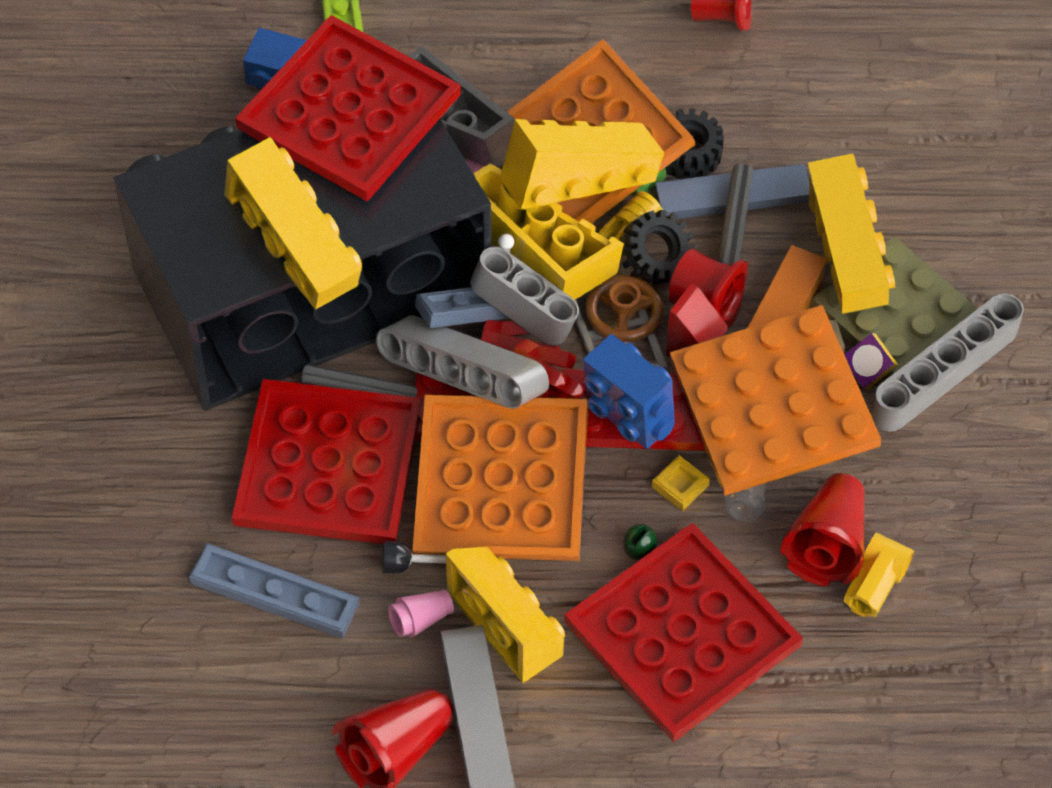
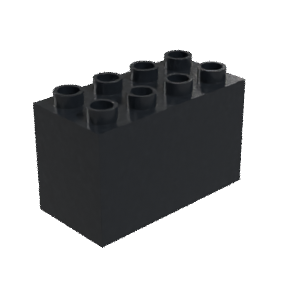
M441 119L436 122L368 201L292 160L294 164L293 171L300 181L306 180L310 184L317 198L315 203L323 214L328 213L332 216L339 229V238L346 248L351 246L356 251L362 263L358 286L316 310L286 273L284 262L287 260L283 256L279 258L273 257L265 247L260 226L251 229L243 219L242 214L245 212L240 201L231 204L224 195L228 160L260 143L259 140L236 127H222L208 134L201 144L168 157L159 154L142 157L135 161L125 173L113 177L133 271L204 411L261 389L263 379L281 381L303 372L305 365L318 366L375 343L380 330L410 315L423 318L415 307L417 294L471 287L470 279L480 255L485 249L491 247V203Z

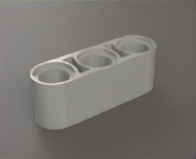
M489 247L480 255L470 279L472 290L540 341L548 345H560L565 342L579 314L577 303L565 292L502 248Z

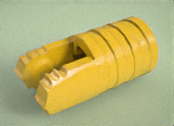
M640 191L598 234L608 240L611 237L619 240L621 236L626 234L623 230L632 221L649 211L654 210L656 213L663 209L654 197Z

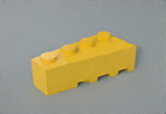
M515 119L500 180L522 210L655 182L664 152L643 123L602 122L600 126H589L586 121H574L572 126H559L555 120H542L540 125H530L527 120Z
M270 137L228 160L224 195L231 204L240 201L245 212L242 214L243 219L251 229L260 226L265 247L273 257L279 258L283 256L287 260L284 262L286 273L316 310L358 286L362 263L356 251L351 246L346 248L339 238V229L332 216L328 213L323 214L315 203L317 198L310 184L306 180L300 181L293 171L294 164L289 153L283 147L278 149Z
M854 153L808 162L809 206L811 213H815V226L818 236H822L824 256L828 259L827 263L833 262V265H830L831 279L842 314L889 305V289L895 288L891 265L884 266L882 255H886L882 232L875 233L873 223L877 222L873 199L866 200L864 190H868L866 172L864 167L857 168Z
M491 163L473 173L491 203V244L494 247L501 248L498 244L500 236L510 234L514 239V245L510 248V253L565 292L573 300H576L618 273L624 243L614 237L608 240L596 233V226L582 219L578 222L562 212L563 206L558 203L521 210L500 180L502 170Z

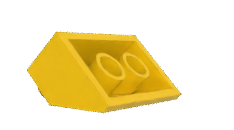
M488 547L452 549L446 553L447 592L474 626L483 625L486 640L522 683H525L563 656L565 633L562 626L553 616L547 618L541 611L535 594L527 586L522 588L513 578L514 573L510 565L503 557L496 558Z

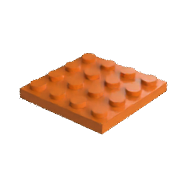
M604 39L507 111L514 119L527 120L530 125H540L542 120H555L559 126H572L574 121H586L589 126H600L602 122L643 123L664 152L659 172L695 145L693 136ZM642 185L556 203L563 206V213L580 222L584 219L592 224Z
M823 305L670 352L671 364L724 496L881 447V437Z
M425 395L413 553L446 555L452 549L488 547L496 558L501 556L504 559L579 561L588 419L587 399L534 398L518 408L510 409L479 396Z

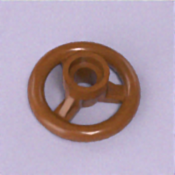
M628 275L613 276L593 288L585 304L586 316L592 328L605 338L613 334L622 342L637 341L653 333L662 320L664 310L661 296L650 283L638 277ZM599 300L613 309V314L617 317L615 329L609 327L600 319L597 313ZM652 307L651 316L644 325L633 330H627L628 321L635 315L636 311Z

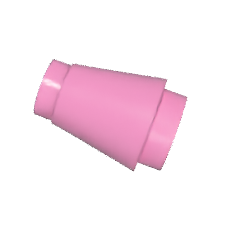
M443 589L438 592L398 597L394 604L389 605L388 616L395 633L399 637L405 635L414 637L446 617V615L453 613L454 606L449 593Z

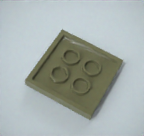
M896 236L885 243L886 255H882L884 266L891 265L895 281V288L889 289V305L842 314L833 282L812 297L810 304L811 308L823 305L828 319H837L841 335L854 347L869 334H876L898 363V366L886 375L888 378L978 309Z

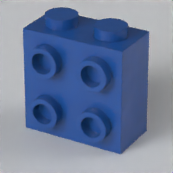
M610 334L583 359L588 407L599 418L603 419L606 417L614 423L625 439L630 442L637 441L645 449H648L655 441L665 439L674 427L672 378L663 367L657 364L653 366L645 360L633 344L627 341L623 343L613 334Z

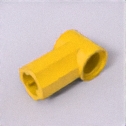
M876 532L864 553V563L859 576L852 581L843 602L851 608L852 612L864 618L867 616L876 617L895 583L899 584L904 577L915 550Z

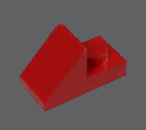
M693 284L689 285L669 313L665 354L669 357L670 352L724 336L728 329L722 317L701 290Z

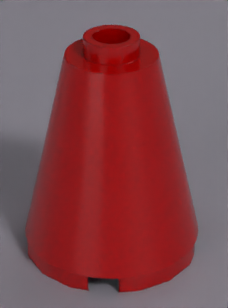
M844 473L830 475L785 533L780 548L781 555L784 553L787 557V567L790 571L804 581L829 587L831 581L843 580L842 585H846L859 576L864 563L865 489L857 478Z
M427 689L345 717L338 721L332 729V736L338 733L340 743L334 747L336 755L346 773L359 788H363L366 785L371 788H395L452 725L453 705L444 693Z

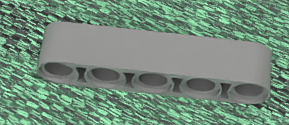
M1007 293L992 297L882 382L876 390L871 412L875 426L888 432L901 429L1011 343L1017 336L1024 312L1023 303L1019 298ZM914 382H919V383H922V384H924V385H918V384H916V383H914ZM885 404L894 405L896 408L888 407Z
M410 315L380 330L376 337L377 347L386 360L510 409L518 408L540 396L549 387L548 374L537 361L447 327L429 328L425 320L417 316Z
M483 625L440 631L444 663L454 708L468 788H515Z

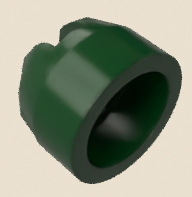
M635 524L625 533L623 547L625 553L630 558L640 560L656 549L657 537L655 532L647 525ZM639 535H643L636 546L632 544Z

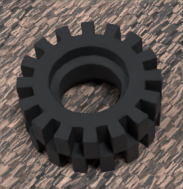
M689 108V114H684L683 109L676 110L675 118L693 136L694 140L703 144V147L686 151L665 167L668 175L676 171L677 179H683L684 174H689V178H696L697 173L704 177L708 176V170L713 173L717 169V163L720 164L724 142L723 128L721 125L717 126L718 120L714 116L707 120L708 113L703 110L700 116L695 115L696 109Z
M653 210L638 217L625 227L623 232L626 234L619 239V241L624 243L621 256L627 257V260L622 265L625 269L630 266L634 269L629 275L634 277L641 275L642 279L650 283L653 281V285H659L671 280L682 256L688 250L695 249V245L688 244V241L694 238L692 232L685 234L683 231L688 226L683 220L677 224L675 221L678 215L671 213L666 216L667 210H659L656 213ZM649 234H657L666 242L668 256L664 261H656L647 253L645 239Z

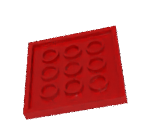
M330 15L236 116V128L260 142L271 137L278 149L283 147L289 153L292 160L368 201L461 95V84Z
M263 379L233 510V526L384 544V540L397 541L415 445L421 398Z
M693 522L564 614L565 624L673 743L801 647L803 637Z

